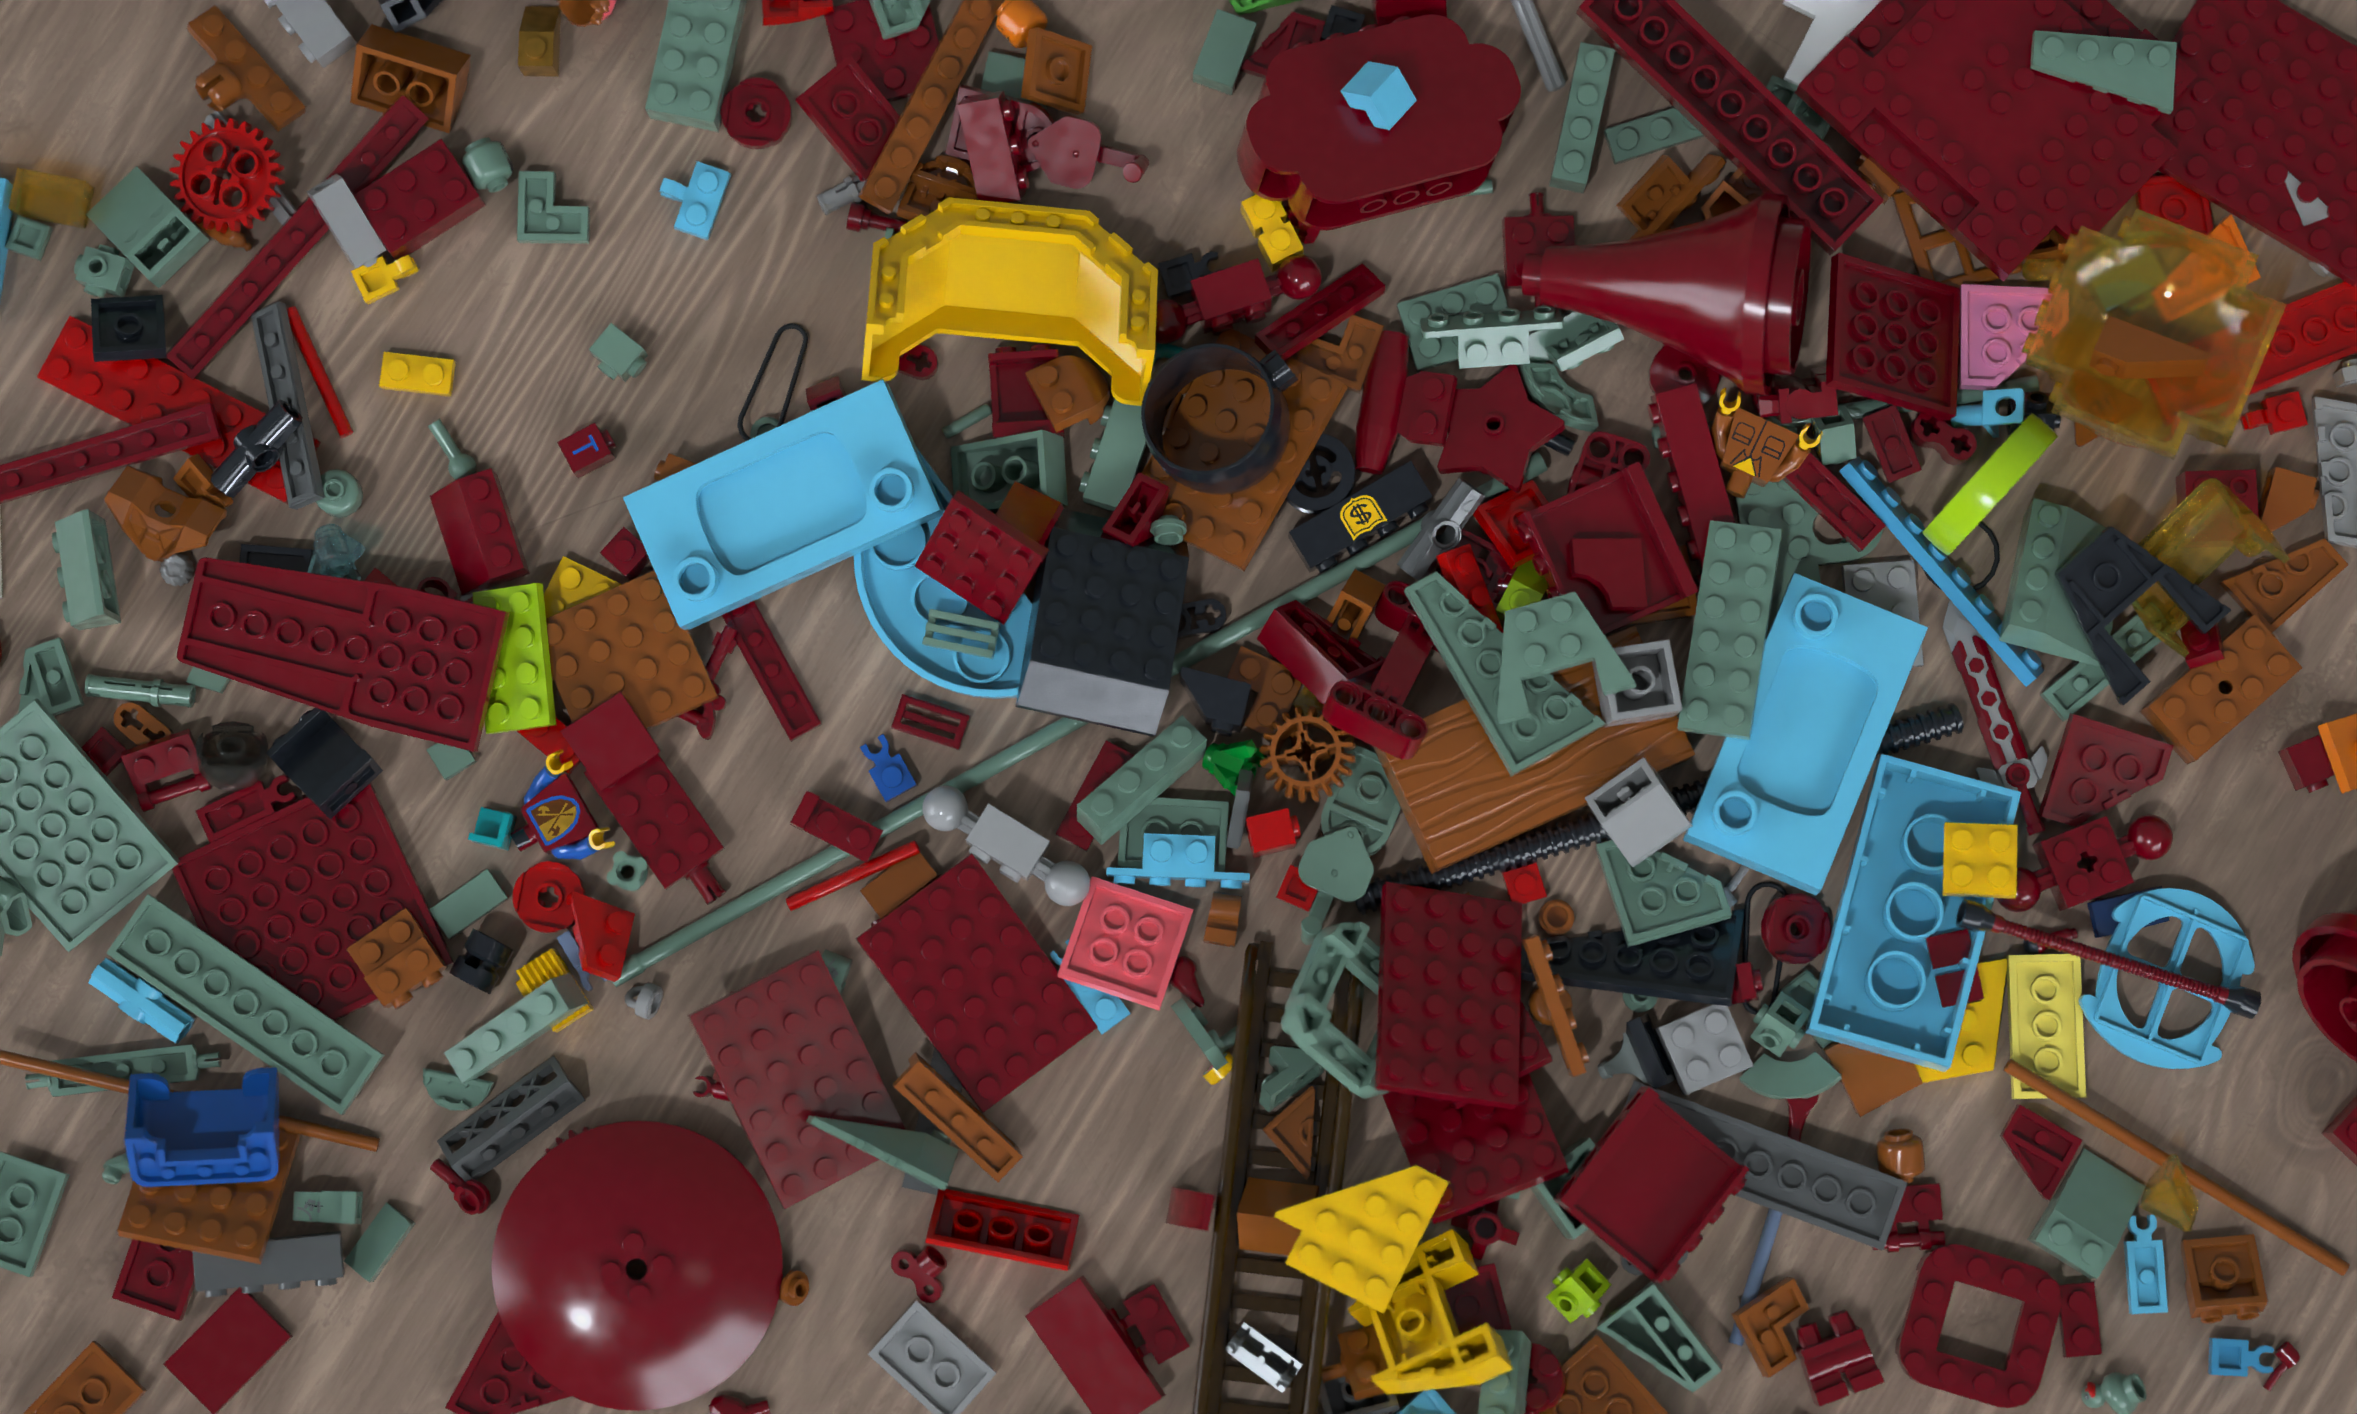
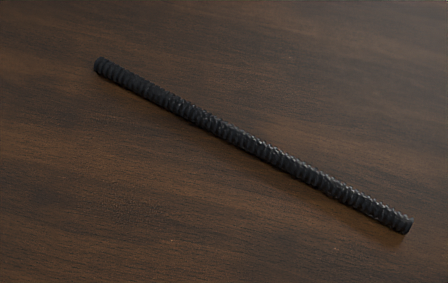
M1949 703L1947 708L1939 706L1935 712L1929 709L1925 715L1920 712L1916 713L1915 718L1906 716L1905 721L1897 719L1894 722L1895 724L1892 725L1889 722L1875 759L1878 758L1879 754L1888 755L1889 751L1898 753L1899 748L1908 750L1912 744L1914 747H1918L1922 741L1928 744L1932 738L1941 740L1942 735L1951 737L1952 732H1956V734L1962 733L1964 725L1958 707L1954 703ZM1708 777L1704 778L1702 783L1696 780L1692 786L1686 783L1683 784L1682 789L1678 787L1672 788L1671 794L1685 815L1688 812L1693 815ZM1591 812L1587 814L1586 818L1578 816L1577 821L1572 822L1571 819H1568L1566 824L1563 825L1560 822L1555 823L1554 828L1548 825L1545 826L1544 831L1535 829L1534 834L1531 835L1529 832L1523 833L1524 837L1519 838V836H1516L1511 841L1507 840L1431 874L1428 866L1423 867L1420 864L1417 865L1415 870H1412L1411 867L1407 868L1406 873L1397 871L1396 876L1391 877L1390 874H1387L1383 880H1380L1379 877L1374 878L1375 882L1369 883L1363 897L1355 901L1356 906L1362 915L1367 914L1366 910L1372 909L1373 912L1377 911V907L1381 906L1382 886L1386 882L1441 890L1445 886L1447 889H1451L1452 884L1455 883L1461 886L1465 880L1471 883L1475 877L1484 879L1485 874L1494 876L1495 871L1498 870L1500 873H1504L1505 868L1510 867L1513 870L1516 869L1518 864H1521L1523 867L1527 865V861L1536 863L1537 858L1542 857L1543 860H1546L1550 854L1556 857L1559 856L1560 851L1566 854L1569 853L1570 848L1579 850L1580 845L1584 844L1585 847H1589L1593 841L1599 844L1603 838H1606L1607 841L1612 839L1602 827L1597 817Z

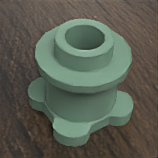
M624 851L616 852L613 855L614 865L612 871L607 873V881L611 885H617L624 890L637 891L647 880L646 860L642 857L627 855ZM632 866L635 873L633 877L627 879L624 876V871Z

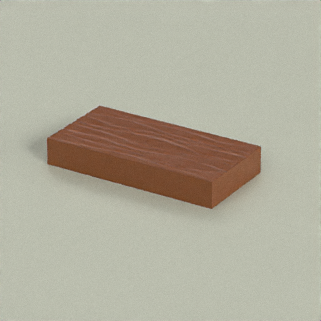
M1635 625L1607 637L1613 648L1643 644ZM1592 662L1550 673L1553 675V679L1566 691L1572 692L1582 701L1581 704L1594 716L1597 715L1602 719ZM1466 699L1423 717L1427 723L1428 730L1417 754L1413 758L1399 759L1373 746L1431 874L1588 805L1585 800L1587 796L1643 757L1658 773H1661L1686 762L1695 755L1685 731L1678 730L1679 719L1675 715L1671 718L1605 728L1603 726L1511 777Z

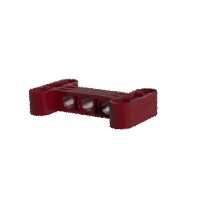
M1392 581L1384 587L1374 612L1375 617L1380 623L1399 632L1370 690L1354 682L1340 680L1332 686L1323 705L1322 714L1328 723L1396 758L1410 759L1417 754L1428 728L1427 723L1422 717L1402 706L1431 649L1437 652L1438 650L1404 593L1405 588L1410 585L1401 581Z

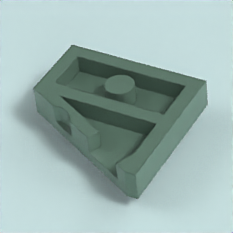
M56 638L25 649L23 661L24 676L20 681L19 694L21 695L19 712L36 698L40 700L53 716L84 706L63 639Z

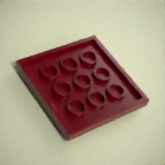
M1838 252L1831 258L1825 386L1947 421L1954 418L1957 411L1960 288Z
M1529 1073L1519 1078L1518 1106L1513 1110L1472 1103L1456 1109L1452 1100L1392 1091L1382 1095L1410 1167L1418 1166L1449 1182L1431 1217L1433 1224L1569 1173L1568 1166Z

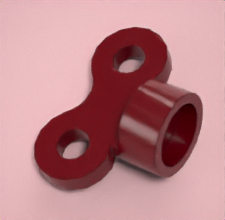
M927 1246L918 1256H915L913 1252L906 1249L894 1254L891 1259L892 1270L898 1276L909 1278L914 1282L916 1293L923 1302L934 1303L940 1299L943 1294V1284L936 1277L947 1267V1261L937 1249ZM901 1259H906L908 1261V1268H904L901 1265ZM926 1285H931L934 1293H928L925 1289Z

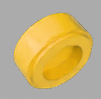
M1229 1051L1223 1054L1228 1063L1217 1071L1211 1065L1203 1073L1202 1076L1210 1085L1217 1084L1232 1070L1233 1056Z

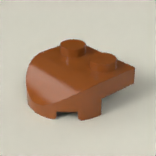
M937 156L935 161L925 164L919 162L910 177L909 184L899 204L897 216L907 220H912L920 214L926 216L938 209V203L948 197L977 200V192L970 166L960 159L951 156Z
M1065 355L1025 372L1027 381L1055 432L1061 431L1084 419H1087L1091 425L1102 417L1108 398L1110 399V390L1103 374L1089 361L1081 357Z

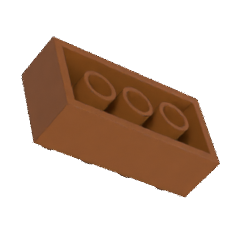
M2255 614L2243 620L2221 640L2225 659L2193 669L2188 668L2140 710L2141 714L2168 744L2174 745L2173 750L2187 765L2197 761L2302 669V666ZM2219 683L2225 686L2226 694H2222L2219 691Z

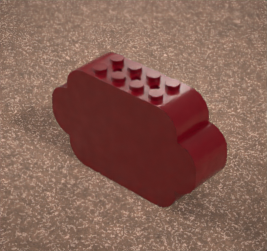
M1428 14L1414 18L1403 16L1395 19L1390 24L1382 26L1376 24L1367 25L1358 32L1347 35L1340 32L1315 43L1303 41L1293 46V48L1279 53L1271 61L1258 100L1248 113L1238 144V165L1245 183L1256 195L1270 201L1288 200L1289 206L1296 218L1306 226L1316 230H1334L1468 195L1479 189L1488 176L1501 147L1502 137L1520 100V81L1513 63L1504 52L1488 44H1469L1462 28L1453 20L1441 15ZM1368 61L1397 66L1417 99L1390 130L1374 127L1365 110L1350 108L1341 93L1345 85Z

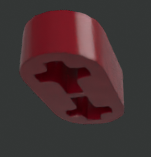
M921 344L904 353L902 358L899 357L898 372L914 379L927 380L937 372L938 360L933 350ZM923 355H927V360L931 367H924L919 372L917 371L916 364L908 360L909 356L921 359Z

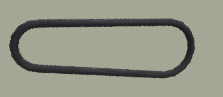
M790 323L783 325L774 335L738 418L739 434L745 441L752 438L744 432L743 419L778 339L785 330L796 329L803 336V344L777 427L784 423L809 339L805 329L798 324Z
M1761 882L1753 886L1747 893L1744 911L1742 963L1748 962L1751 898L1757 890L1764 887L1777 889L1782 895L1787 894L1786 890L1779 884ZM1777 960L1772 999L1769 1007L1772 1006L1778 995L1782 961ZM1748 1002L1742 1003L1744 1008L1751 1014L1756 1015L1759 1010L1750 1007Z

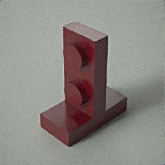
M806 791L790 822L791 826L805 831L867 863L883 830L820 799L819 796L809 791Z

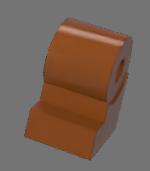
M1214 891L1203 939L1204 943L1235 947L1242 896Z

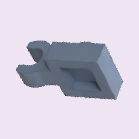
M568 930L556 938L573 967L579 973L582 986L586 990L591 991L593 990L589 982L591 973L582 971L579 959V945L575 941L574 932Z

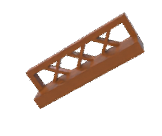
M915 1052L908 1059L910 1066L893 1083V1086L996 1182H999L1023 1157L1019 1147Z

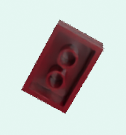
M442 139L353 195L368 221L395 260L412 254L486 206Z

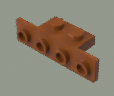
M1707 154L1690 174L1686 176L1669 156L1662 155L1616 205L1637 228V231L1630 239L1671 229L1674 225L1673 220L1682 211L1689 209L1696 202L1697 194L1706 185L1713 183L1719 177L1720 169L1726 164L1724 158Z

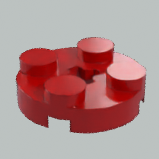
M545 861L535 864L518 877L514 885L512 900L519 918L529 928L542 933H557L571 928L575 923L572 906H567V895L572 891L583 895L586 894L581 878L569 867L558 862ZM552 887L554 888V894L559 896L558 902H553L550 908H546L545 901L540 899V894L547 893L548 888Z

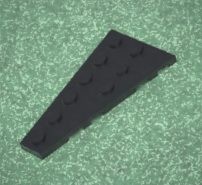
M1745 909L1732 910V916L1727 920L1630 947L1627 946L1621 927L1620 931L1602 933L1601 930L1588 932V936L1567 938L1563 935L1543 938L1540 941L1547 940L1553 956V960L1548 961L1552 975L1559 974L1562 984L1565 986L1731 1007ZM1521 942V980L1536 982L1524 945Z

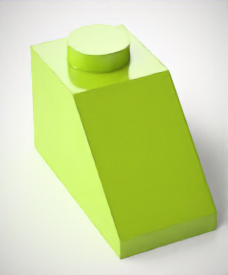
M1532 560L1517 567L1496 608L1499 619L1505 621V611L1541 601L1548 583L1544 575L1539 576Z

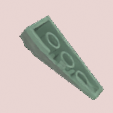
M810 1115L806 1121L932 1187L945 1190L948 1185L958 1149L950 1146L952 1140L948 1136L934 1129L931 1135L918 1131Z

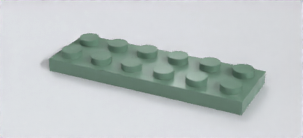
M1710 520L1681 701L1682 711L1679 714L1677 726L1679 731L1750 740L1782 529Z

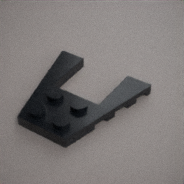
M2112 526L2105 528L2054 573L2120 705H2125L2151 681L2106 631L2105 627L2156 582L2201 634L2207 633L2231 611L2228 606L2217 601L2205 590L2178 574L2176 570L2149 554L2147 550Z

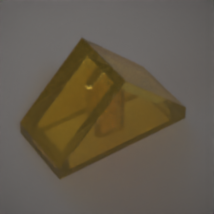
M2170 1154L2148 1180L2139 1207L2183 1231H2191L2200 1205L2177 1154Z

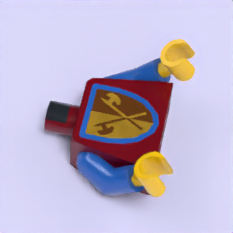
M559 750L546 758V765L535 776L524 796L525 805L520 810L528 824L510 834L521 852L538 842L544 853L548 855L553 854L558 859L582 860L601 849L614 847L615 842L604 841L603 835L610 828H599L572 778L566 773L561 775L562 772L572 768L573 762L569 761L562 765L559 761V756L564 751Z

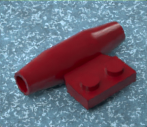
M1381 332L1366 372L1356 423L1355 469L1364 473L1383 474L1397 434H1400L1411 443L1445 447L1458 378L1455 375L1425 371L1408 376L1409 336L1400 332Z

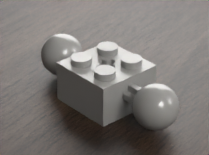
M939 786L932 789L926 795L922 806L926 822L939 831H951L957 828L968 835L966 843L971 847L969 854H973L978 860L988 864L991 859L1000 864V873L1016 883L1021 878L1028 882L1032 875L1044 881L1048 897L1061 906L1076 905L1087 896L1090 889V878L1086 869L1074 861L1066 860L1054 863L1044 857L1050 846V841L989 803L981 816H977L968 810L965 796L955 787Z

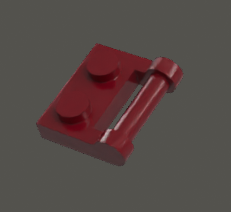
M190 728L121 752L122 761L136 791L143 812L155 809L156 804L197 790L205 792L213 789L209 773ZM191 768L195 775L194 777L150 791L147 783Z

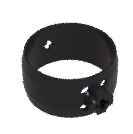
M1223 344L1197 345L1175 354L1151 378L1142 401V427L1151 454L1169 476L1182 485L1199 492L1226 495L1241 492L1256 485L1272 472L1285 452L1290 433V416L1283 391L1295 383L1298 378L1275 349L1260 361L1247 352ZM1225 369L1249 372L1267 383L1270 394L1268 423L1258 443L1243 458L1229 466L1209 471L1186 469L1168 460L1163 445V424L1172 401L1187 384L1209 372Z

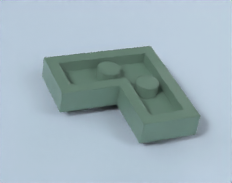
M519 171L517 241L519 243L589 244L590 208L588 206H555L556 174L554 171Z

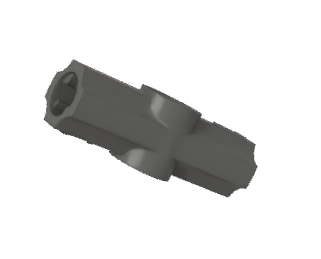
M1458 478L1437 509L1428 512L1423 517L1420 533L1397 565L1418 581L1429 576L1438 563L1436 556L1454 549L1459 544L1462 537V528L1486 496L1464 479ZM1447 525L1446 530L1442 534L1436 535L1438 528Z

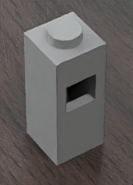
M336 173L308 190L307 194L349 262L355 268L362 265L370 267L375 264L377 258L381 257L379 254L386 251L343 178Z

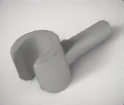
M1741 865L1731 881L1723 888L1730 908L1738 902L1731 892L1737 888L1749 871L1744 865Z

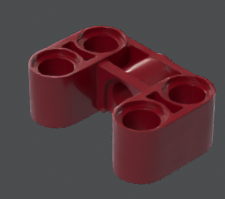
M1602 431L1592 433L1588 436L1582 447L1578 463L1575 464L1568 485L1567 493L1570 494L1608 477L1610 474L1623 470L1627 467L1623 460L1626 453L1631 452L1639 455L1642 461L1641 467L1645 471L1650 463L1648 449L1639 442ZM1594 442L1605 444L1608 449V455L1602 458L1593 456L1590 452V444Z

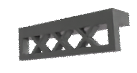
M553 1055L449 1131L437 1142L450 1166L464 1181L470 1179L478 1180L586 1100L580 1090L568 1078L561 1064ZM555 1071L557 1077L545 1086H540L543 1078ZM526 1095L521 1104L511 1107L517 1097ZM491 1116H496L491 1126L482 1128L487 1119ZM463 1137H467L465 1145L453 1152L451 1146Z

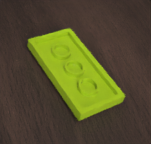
M531 583L472 592L473 604L510 612L485 717L486 734L556 725L543 584Z

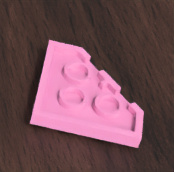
M1961 284L1959 389L1995 390L2063 329L2067 323V289Z

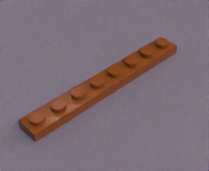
M961 0L860 191L859 198L886 214H890L893 211L1003 0Z

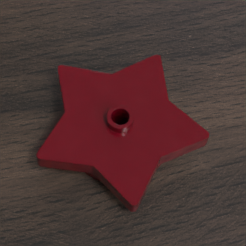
M1509 365L1480 389H1456L1449 423L1450 432L1438 462V471L1440 474L1477 471L1490 475L1512 491L1519 493L1529 458L1536 449L1564 431L1565 423L1561 418L1528 400L1517 365ZM1492 427H1499L1497 430H1490Z

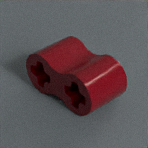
M1921 413L1911 423L1909 428V437L1916 446L1936 450L1942 459L1950 465L1965 463L1975 453L1977 448L1976 438L1969 430L1950 427L1944 419ZM1926 423L1932 425L1930 430L1932 433L1928 436L1922 433L1924 431L1923 426ZM1957 440L1963 443L1961 446L1962 451L1959 454L1953 451L1955 448L1954 443Z

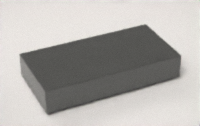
M1240 769L1226 847L1238 849L1241 846L1254 775L1252 771Z

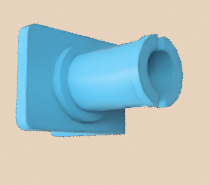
M2022 388L1983 391L1982 404L1957 406L1956 416L1951 419L1952 427L1983 425L1992 438H1996L1999 436V425L2022 424L2024 422L2025 392ZM2003 398H2012L2016 402L2015 411L2009 416L1999 415L1998 402Z

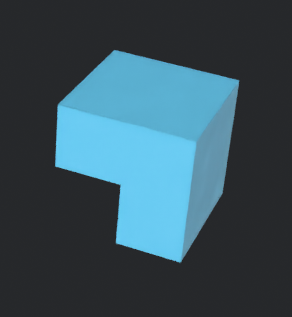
M1368 61L1341 90L1350 108L1365 110L1374 127L1390 130L1417 101L1397 66Z

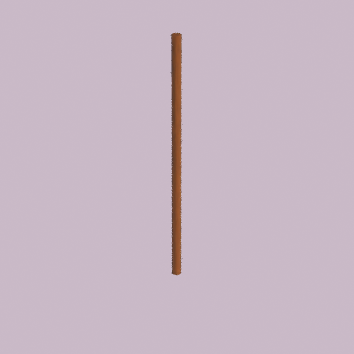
M0 1050L1 1065L125 1094L129 1093V1079ZM170 1089V1092H180V1091H176V1090H171V1089ZM279 1115V1129L373 1152L378 1150L380 1138Z
M2009 1059L2003 1069L2006 1073L2343 1276L2349 1269L2350 1264L2028 1068L2013 1059Z

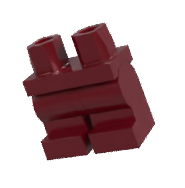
M1824 366L1810 368L1811 378L1805 379L1792 375L1782 379L1780 375H1775L1769 395L1752 394L1754 410L1758 411V415L1761 418L1776 416L1781 424L1792 423V417L1796 419H1810L1838 415L1836 388L1825 386L1826 368Z
M1841 1310L1827 1316L1834 1334L1821 1338L1816 1322H1810L1796 1328L1800 1347L1796 1348V1351L1801 1361L1814 1404L1819 1407L1850 1396L1848 1389L1853 1393H1858L1885 1382L1880 1369L1876 1366L1862 1328L1855 1325L1846 1310ZM1842 1373H1843V1376H1844V1378H1845L1846 1384H1845V1382L1843 1381V1379H1842V1377H1841V1374H1842Z

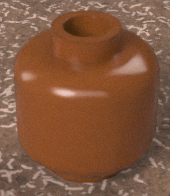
M1893 1129L1886 1131L1884 1137L1877 1142L1879 1172L1912 1183L1914 1177L1925 1170L1923 1141L1920 1137L1914 1135L1912 1130Z

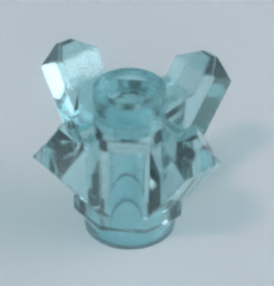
M327 524L317 529L314 534V552L307 573L360 581L361 575L354 563L355 560L360 558L366 548L360 542L349 537L342 531L339 525Z

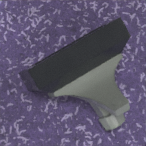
M1648 1013L1627 1022L1626 1033H1623V1045L1619 1053L1609 1062L1604 1061L1597 1067L1603 1079L1611 1078L1614 1074L1627 1073L1637 1076L1644 1083L1648 1082L1655 1089L1676 1080Z

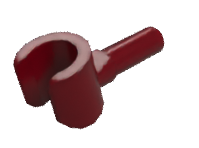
M2288 1341L2284 1342L2274 1352V1355L2281 1362L2263 1385L2268 1391L2272 1390L2287 1369L2293 1367L2299 1361V1352Z

